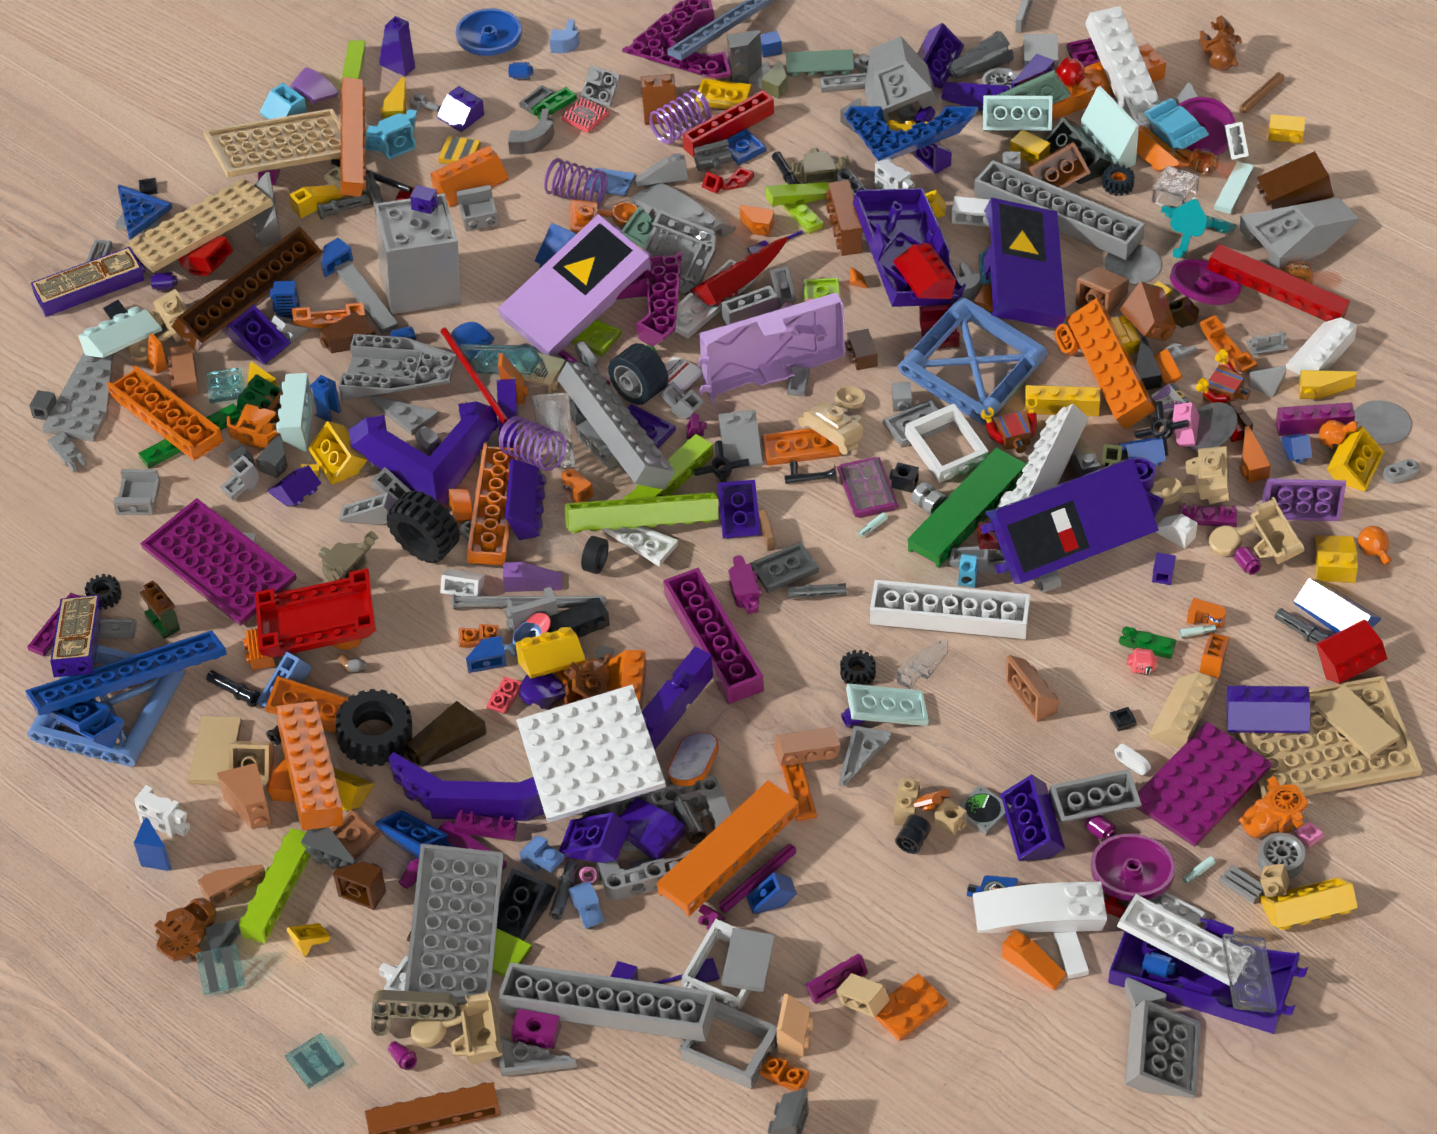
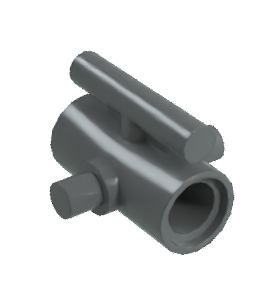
M727 139L694 148L696 154L694 155V160L698 171L711 167L719 170L722 168V164L732 162L731 152L726 147L729 146Z
M681 797L674 798L675 806L673 812L677 820L684 824V833L691 844L701 842L707 835L701 823L703 819L710 816L706 809L701 812H695L691 802L682 801Z

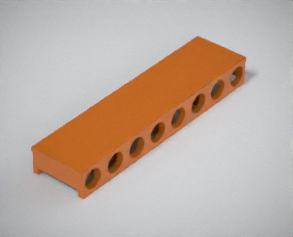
M136 365L133 366L132 372L113 384L110 382L106 383L111 398L192 460H197L224 442L218 426Z
M483 443L467 548V563L503 566L507 558L511 530L505 518L510 459H519L504 454L500 447L487 446V443Z
M767 780L656 883L658 894L660 896L664 895L683 909L688 917L691 916L799 814V801Z

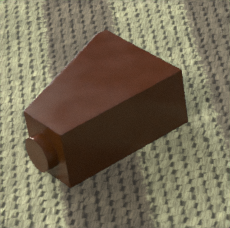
M355 311L320 330V343L323 348H327L331 353L351 350L350 345L354 334L376 335V333Z

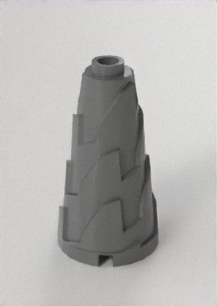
M1001 31L994 32L991 36L979 42V45L970 49L966 54L949 65L948 73L950 77L955 79L964 78L974 73L978 74L987 69H993L1012 62L1014 55L1012 49H1008L1010 43Z

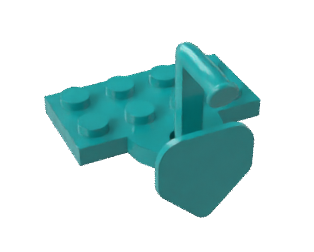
M1192 199L1179 207L1162 205L1161 209L1162 213H1166L1165 217L1171 218V228L1174 231L1183 233L1180 247L1172 252L1174 258H1184L1187 254L1191 237L1201 236L1205 228L1215 227V231L1225 234L1229 233V231H1235L1237 225L1205 215L1198 199Z

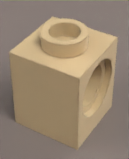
M947 798L934 811V823L954 835L958 830L961 831L966 826L967 811Z
M1285 864L1264 866L1260 880L1265 897L1286 895L1290 880Z

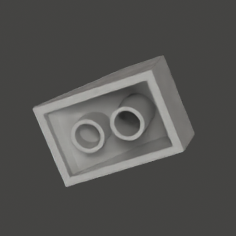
M755 410L718 414L724 457L729 459L730 462L749 458L750 466L745 467L763 465Z

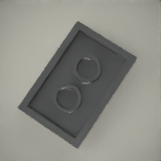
M801 542L750 562L752 571H756L757 579L767 593L819 572V567Z

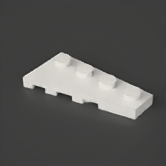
M638 526L635 529L620 527L618 530L603 529L604 532L659 567L678 546L677 539L643 526Z

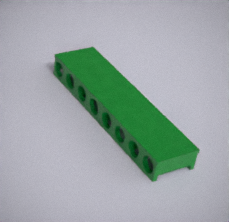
M995 448L907 539L908 551H915L936 563V567L939 568L951 556V549L959 548L977 529L978 523L983 522L988 517L985 513L986 509L987 511L996 509L1003 494L1007 491H1013L1017 487L1016 482L1022 476V469L1027 464Z

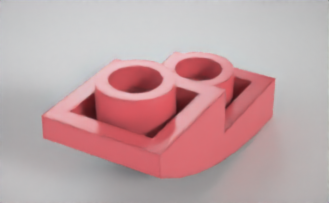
M504 676L498 690L493 691L486 706L487 709L505 714L517 698L522 682Z

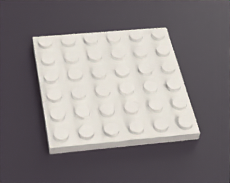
M633 685L516 720L547 823L666 787Z

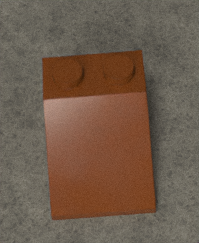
M674 74L641 76L645 125H650L649 117L652 111H657V108L663 109V105H669L672 100L676 101ZM672 104L671 106L677 112L676 105ZM666 107L665 111L668 112V114L672 118L669 108ZM656 114L652 116L654 124H659ZM659 117L660 120H661V123H662V124H665V122L662 120V118Z

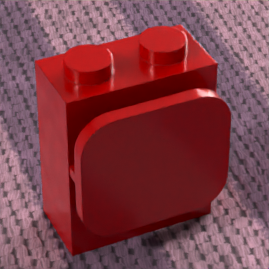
M218 236L180 257L178 260L183 269H189L191 275L208 276L233 252V249L227 237Z

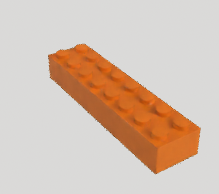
M1149 43L1139 46L1138 49L1152 82L1165 78L1166 61ZM1101 61L1085 67L1084 74L1086 76L1078 86L1067 87L1071 92L1070 97L1052 104V121L1087 108L1099 86L1111 98L1115 97Z
M1096 298L1068 316L1066 319L1116 421L1126 430L1156 411L1106 308Z
M317 701L277 706V724L301 830L343 825L341 799Z

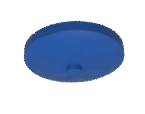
M489 8L471 12L464 16L456 27L458 44L464 50L482 56L505 53L514 48L522 37V27L519 19L512 13L501 9Z

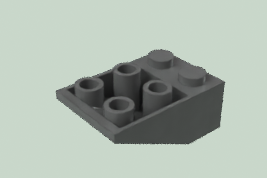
M329 827L307 830L301 841L302 845L306 848L305 852L312 856L311 859L321 865L326 863L333 870L357 863Z

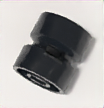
M909 815L903 824V828L895 838L896 845L904 852L917 854L923 845V841L931 831L930 823L918 815Z

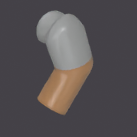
M345 654L340 655L338 661L347 672H359L366 668L364 660H350Z

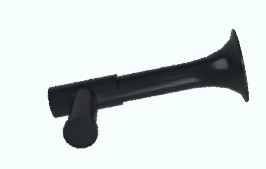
M792 461L790 462L791 475L784 476L785 484L819 479H831L837 483L836 465L831 470L825 472L798 474V463Z

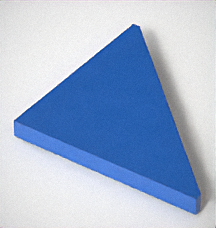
M118 185L119 197L130 240L172 209V203L123 185Z

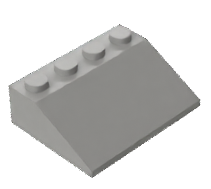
M1146 999L1133 1008L1130 1019L1126 1085L1146 1093L1195 1098L1200 1021Z

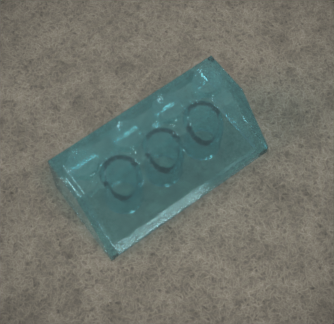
M461 344L460 346L477 373L499 374V353H503L520 374L531 375L542 360L534 346Z

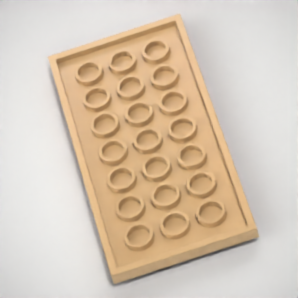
M333 109L204 130V137L227 177L340 158V121Z
M240 179L228 188L221 189L219 193L206 197L201 203L194 204L188 210L176 214L174 218L163 221L156 228L149 229L143 235L131 239L125 246L126 248L130 246L136 258L154 273L273 206V202L247 180Z

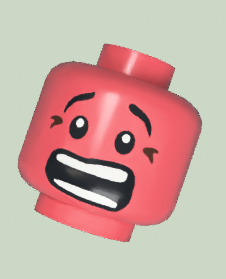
M1135 648L1132 654H1128L1127 666H1131L1133 673L1149 675L1152 671H1155L1157 655H1154L1152 650Z

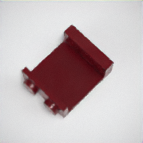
M953 304L919 306L922 338ZM957 328L939 348L959 347L960 334L957 332Z

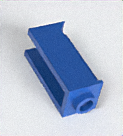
M320 375L310 385L317 410L315 416L331 422L330 410L338 414L341 412L336 382Z

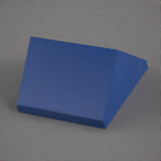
M145 818L134 841L140 865L142 867L170 871L172 868L165 845L149 819Z

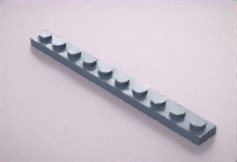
M745 0L669 48L668 55L677 60H683L776 0Z

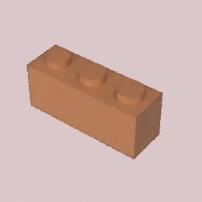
M188 344L170 347L171 355H168L169 366L172 365L169 368L170 376L174 378V380H171L172 390L177 392L179 398L199 394L193 350Z
M827 727L776 735L773 748L780 766L837 758L841 745L834 728Z

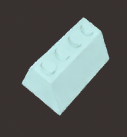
M984 96L983 131H1021L1022 129L1025 131H1052V96Z
M132 307L128 309L127 313L117 314L110 321H102L95 328H87L84 330V333L78 336L85 355L105 358L149 337L152 333L156 334L162 331V329L146 309Z
M307 373L286 374L285 382H282L283 395H280L281 408L278 410L280 422H277V433L281 434L282 441L304 452H308L314 403Z

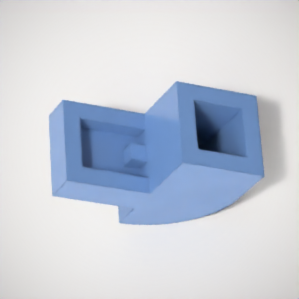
M568 19L565 30L552 29L550 36L551 53H568L579 46L578 27L575 26V20Z
M535 836L520 851V859L523 864L535 872L542 867L552 873L564 860V854L548 845L547 839Z
M586 881L567 888L573 906L578 910L585 929L605 921L598 903L599 899L590 882Z

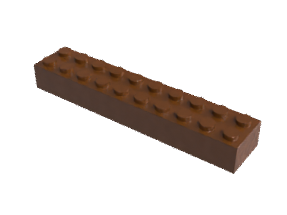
M299 226L179 315L171 327L196 353L227 330L228 325L253 305L257 307L270 297V289H273L275 281L293 280L314 264L323 251Z

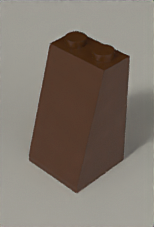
M1315 151L1257 177L1259 184L1256 187L1260 195H1264V202L1271 209L1311 203L1334 196L1329 174Z

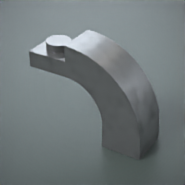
M542 109L540 121L534 128L525 131H510L508 140L509 154H530L550 143L554 136V123L552 116L549 115V109Z

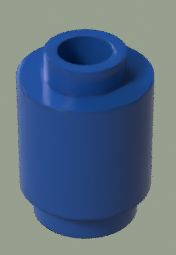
M513 62L508 67L509 77H513V79H530V76H533V66H530L529 62Z
M413 327L399 328L391 331V335H389L393 337H406L416 341Z
M1154 952L1151 954L1146 953L1142 969L1147 970V973L1163 978L1173 975L1176 967L1172 957Z

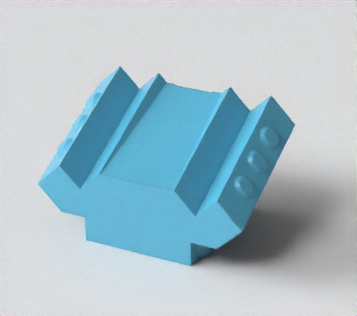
M1169 98L1144 112L1152 125L1153 133L1175 152L1181 151L1209 135L1205 127L1200 126L1198 121L1182 106H1178L1175 99Z
M408 109L406 114H395L379 121L377 126L369 125L366 132V150L380 151L388 159H392L415 149L416 140L413 138V132L416 124L417 110Z

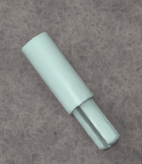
M882 512L858 532L859 536L863 537L868 532L873 531L885 522L888 516Z
M1216 626L1180 629V637L1186 638L1215 632Z
M1209 856L1183 878V881L1188 884L1194 878L1199 877L1216 863L1214 858Z

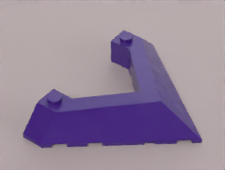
M477 401L458 404L459 423L430 457L388 432L385 415L363 419L349 429L351 447L363 454L369 462L380 469L386 467L408 489L424 492L426 495L432 496L436 501L441 502V505L444 507L447 501L449 502L448 490L457 489L458 484L462 482L476 461L477 455L483 450V443H487L493 431L497 429L498 419L492 407Z

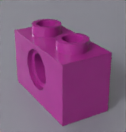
M518 1009L511 1029L513 1042L518 1043L519 1041L544 1049H555L561 1029L560 1017L553 1014Z

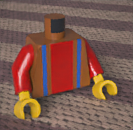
M1225 349L1220 350L1215 355V361L1218 363L1222 362V365H1218L1209 380L1201 378L1196 385V390L1198 392L1203 391V399L1211 403L1221 402L1230 405V402L1235 401L1237 398L1247 401L1251 391L1243 388L1244 378L1235 370L1231 362L1226 360L1228 352Z
M1035 398L1034 406L1028 404V399L1025 403L1029 413L1025 410L991 419L994 414L991 407L988 408L989 415H986L983 409L981 417L987 421L985 424L989 437L998 444H1001L1006 450L1015 448L1017 453H1023L1027 449L1026 446L1030 444V438L1034 437L1037 429V414L1034 412L1037 406Z

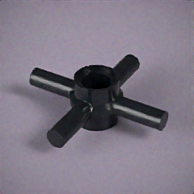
M1157 401L1155 402L1157 419L1151 423L1150 428L1135 431L1134 435L1136 438L1149 435L1162 438L1166 457L1169 456L1167 439L1171 437L1173 430L1189 427V421L1186 419L1170 423L1164 419L1163 402ZM1164 425V430L1159 432L1161 426Z
M718 440L715 441L717 457L713 459L712 465L695 468L694 474L699 476L714 473L720 478V482H727V477L731 475L732 469L750 466V461L747 458L730 462L729 459L724 457L722 441ZM721 465H726L723 469H718Z

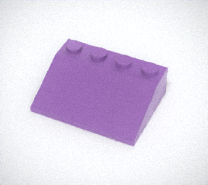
M1268 479L1263 491L1262 503L1272 500V497H1274L1287 520L1340 521L1346 480Z

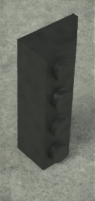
M1065 117L1059 121L1045 138L1046 141L1050 142L1051 154L1071 142L1075 143L1091 172L1077 180L1078 184H1083L1100 177L1106 168L1111 165V161L1075 122Z

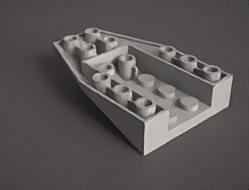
M902 36L870 49L865 83L867 106H882L885 123L891 120L889 112L913 102L919 101L923 109L938 103L927 64Z
M1340 198L1240 215V231L1249 241L1257 238L1270 252L1269 263L1274 268L1285 271L1324 253L1359 221V218Z
M354 334L350 345L352 358L347 373H342L339 382L341 401L450 383L457 356L454 353L406 337Z

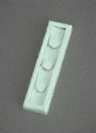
M1237 161L1215 203L1214 210L1228 214L1232 213L1253 172L1254 165Z

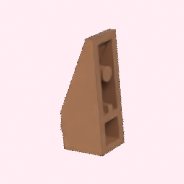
M261 864L215 870L210 874L204 875L198 880L204 897L216 907L261 883L265 878V869Z

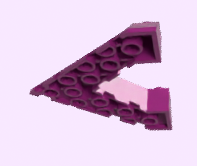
M711 0L679 1L672 7L670 13H665L649 26L644 33L642 32L637 36L629 47L625 46L622 49L624 53L690 71L712 80L732 76L726 52L710 55L694 52L683 60H677L668 55L669 48L693 34L699 27L706 26L715 20Z
M682 251L675 252L673 256L666 257L663 254L649 257L651 270L644 271L616 298V300L647 296L648 314L636 325L639 340L650 346L662 342L676 329Z

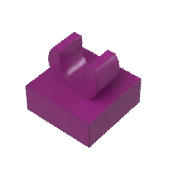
M692 413L686 425L687 439H691L695 434L704 436V429H707V423L699 421V415Z
M704 904L698 910L703 914L698 919V923L703 925L706 920H709V924L706 927L708 930L715 919L722 922L726 919L725 916Z

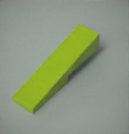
M349 40L342 78L361 79L366 46L365 40Z
M828 182L766 186L765 197L772 207L802 200L806 204L826 199Z

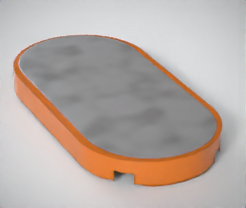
M695 733L682 739L667 768L669 780H672V783L678 786H692L698 780L700 782L707 777L719 751L717 738L708 733Z

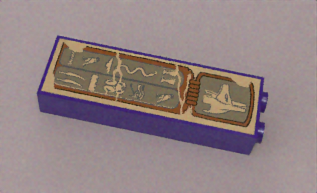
M129 246L31 282V286L45 317L142 282L145 280L143 275L145 268L142 263H139V260Z
M99 595L62 598L60 600L50 659L53 677L93 674L102 617Z

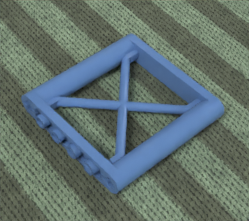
M960 297L898 364V369L901 374L948 404L954 403L959 411L980 424L986 425L987 421L981 417V411L984 409L985 414L989 415L988 408L991 407L994 411L991 419L995 417L1048 357V351L1044 346L1000 320V318L991 316V313L987 312L984 308L979 307L964 297ZM970 320L1020 351L1021 354L976 357L967 322ZM960 324L969 357L928 360ZM1019 361L994 391L986 397L978 364ZM971 364L980 400L977 402L925 368Z
M97 645L95 663L106 665L137 654ZM183 669L166 674L160 678H155L151 682L108 698L107 695L99 696L100 702L109 706L110 713L117 716L112 705L154 689L128 737L122 727L118 736L120 742L118 745H114L113 749L95 743L86 737L57 730L59 726L64 724L49 714L37 715L27 735L32 741L48 745L54 749L59 748L70 753L83 754L89 758L102 759L105 762H114L130 767L134 766L182 681L185 671Z

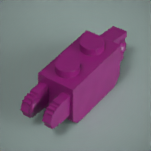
M737 555L733 558L734 566L728 570L729 585L735 605L739 608H744L747 615L758 613L759 596H762L760 585H756L758 581L756 571H752L750 563L746 564L742 555Z

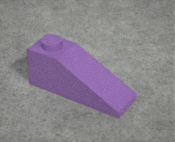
M504 562L505 592L544 591V588L551 587L552 591L562 590L563 573L525 562Z

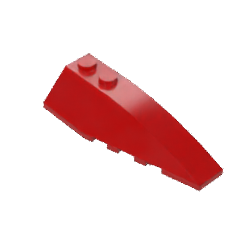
M787 236L761 248L759 253L755 252L745 257V260L731 265L729 269L715 274L690 289L691 293L707 306L713 304L715 306L721 305L722 302H725L724 299L726 297L732 298L739 294L738 290L755 279L772 262L787 242Z

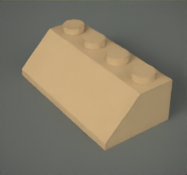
M1200 672L1178 678L1148 738L1181 749L1196 733L1216 694L1217 678Z

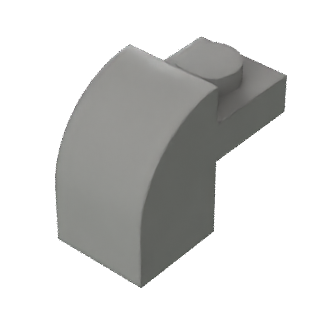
M962 263L959 265L958 278L962 286L966 283L962 297L971 301L979 293L980 274H974L973 270L969 269L967 263Z
M674 382L659 395L672 408L670 412L683 419L689 418L704 403L692 389L685 394Z
M243 455L229 467L234 475L220 487L233 501L246 490L251 492L259 480L257 469Z

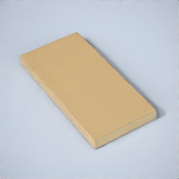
M1345 684L1314 704V709L1368 759H1371L1400 739V735Z
M202 716L188 778L189 784L220 785L217 773L229 770V744L233 741H238L242 724L241 717Z

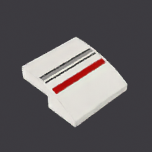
M672 357L665 363L668 372L666 388L674 382L684 392L702 375V370L697 366L677 357Z

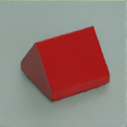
M707 171L702 188L717 194L724 184L723 178Z

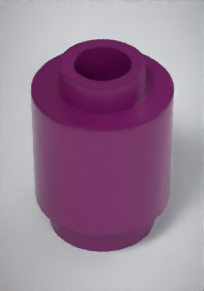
M1240 547L1236 550L1234 560L1245 573L1254 575L1261 569L1260 559L1249 547Z
M1102 815L1087 818L1085 827L1102 842L1116 835V826Z

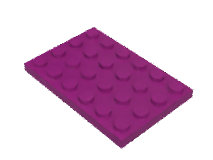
M1206 722L1137 792L1141 806L1135 808L1196 847L1272 768V762L1209 722Z

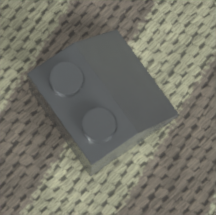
M803 1088L783 1094L781 1102L776 1103L774 1110L776 1117L774 1121H770L768 1134H802L809 1113L808 1089Z

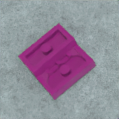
M1091 38L1067 43L1066 48L1071 59L1079 60L1084 67L1100 61Z

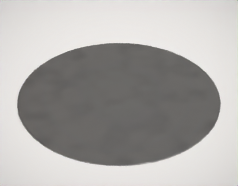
M1138 245L1126 260L1108 253L1104 262L1106 270L1129 279V284L1150 281L1161 270V259L1158 254L1143 245Z
M1382 400L1369 401L1361 404L1354 410L1355 421L1358 422V427L1363 426L1378 444L1396 443L1404 439L1411 430V419L1408 413L1394 403Z
M1221 402L1206 404L1197 409L1200 415L1197 443L1194 446L1187 447L1193 451H1198L1201 448L1219 447L1231 437L1237 425L1235 410L1230 405Z

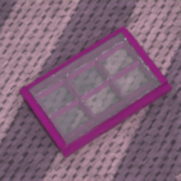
M880 457L867 458L837 466L839 477L855 518L893 511L899 508Z

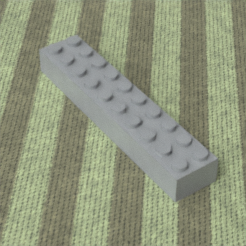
M994 160L975 179L974 196L988 200L992 197L1057 211L1059 232L1125 260L1144 239L1145 223Z
M566 362L557 379L633 482L665 490L675 471L670 466V462L663 457L662 452L654 445V441L640 427L637 419L630 414V410L624 406L622 400L614 393V389L607 384V380L601 376L596 367L591 365L589 367L584 366L578 362Z
M517 963L509 964L497 997L502 1012L516 1014L518 1009L558 1015L560 1021L702 1042L707 1040L717 1008L713 991Z

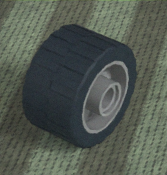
M634 343L613 358L608 366V373L613 387L625 400L632 404H645L665 389L668 384V372L661 357L650 347L641 343Z

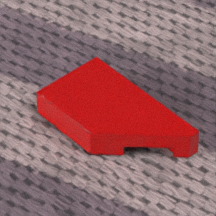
M739 167L722 185V189L730 190L745 187L754 178V172Z

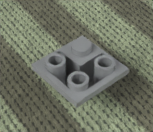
M590 65L581 97L611 107L621 75Z

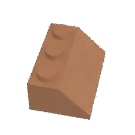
M1012 655L1007 656L1005 681L1035 721L1038 722L1057 713L1058 697L1050 691L1046 681L1039 677L1036 668L1033 665L1031 666L1026 659Z

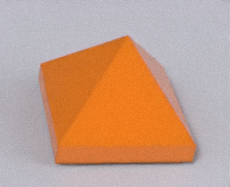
M851 267L850 285L867 288L864 275Z

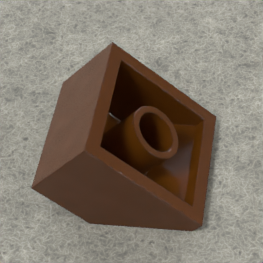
M362 861L336 869L333 872L338 897L375 910L386 893L382 868L377 864Z

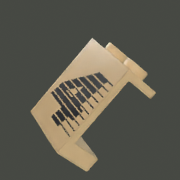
M526 349L515 368L524 377V380L548 386L549 397H552L555 391H558L560 388V383L557 379L566 364V360Z

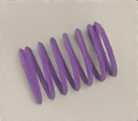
M692 89L689 90L688 94L684 93L682 98L677 97L676 101L672 100L669 105H663V109L657 108V111H652L649 117L650 125L656 137L662 143L669 145L675 139H680L683 133L690 130L689 126L694 128L711 118V109L703 94ZM691 93H695L701 100L706 113L705 119L702 118L701 110L695 99L691 96ZM679 100H682V105H683L684 109H683L682 106L678 103ZM692 102H693L694 105L696 106V109H697L698 113L696 112V110H695V108H694ZM672 104L676 105L677 112L671 106ZM666 107L669 108L672 118L670 117L668 112L665 111ZM654 114H656L660 127L670 137V140L665 139L656 129L652 119ZM687 115L693 120V125L689 123ZM659 117L665 122L669 132L664 128ZM680 117L686 123V128L682 126ZM673 120L680 127V132L676 130Z
M556 158L550 163L546 171L544 188L547 194H553V196L559 194L562 199L567 196L570 201L571 199L584 200L588 182L593 175V182L587 200L592 201L596 181L600 176V190L595 201L598 206L606 192L607 176L604 171L593 170L591 167L586 168L584 165L578 166L576 163L571 164L569 161L564 162L562 159ZM559 162V167L553 177L551 191H548L547 182L554 165ZM570 169L571 175L568 181L566 193L562 195V189L565 183L566 174ZM578 171V180L575 185L574 194L570 197L573 177ZM585 174L586 177L582 189V195L579 199H577V193L580 187L581 179Z
M513 416L507 420L499 435V447L504 454L516 457L533 466L536 465V467L542 468L545 471H551L558 467L566 454V438L562 433L520 416ZM521 421L511 430L507 440V450H505L503 439L507 429L514 422ZM524 424V427L518 432L513 445L514 450L511 451V437L514 431L518 428V426ZM524 431V437L522 439V442L516 448L517 440L520 434ZM529 435L528 443L523 450L524 442ZM554 436L556 442L555 451L550 461L543 465L542 462L547 458L551 450V437ZM557 436H559L562 441L560 458L554 466L547 467L556 457L558 451ZM536 437L534 447H533V449L531 450V452L529 453V451H530V446H531V444H532L534 438ZM549 439V446L545 456L541 459V453L545 446V442ZM542 441V444H541V446H540V448H539V452H538V454L536 455L537 448H538L540 442Z

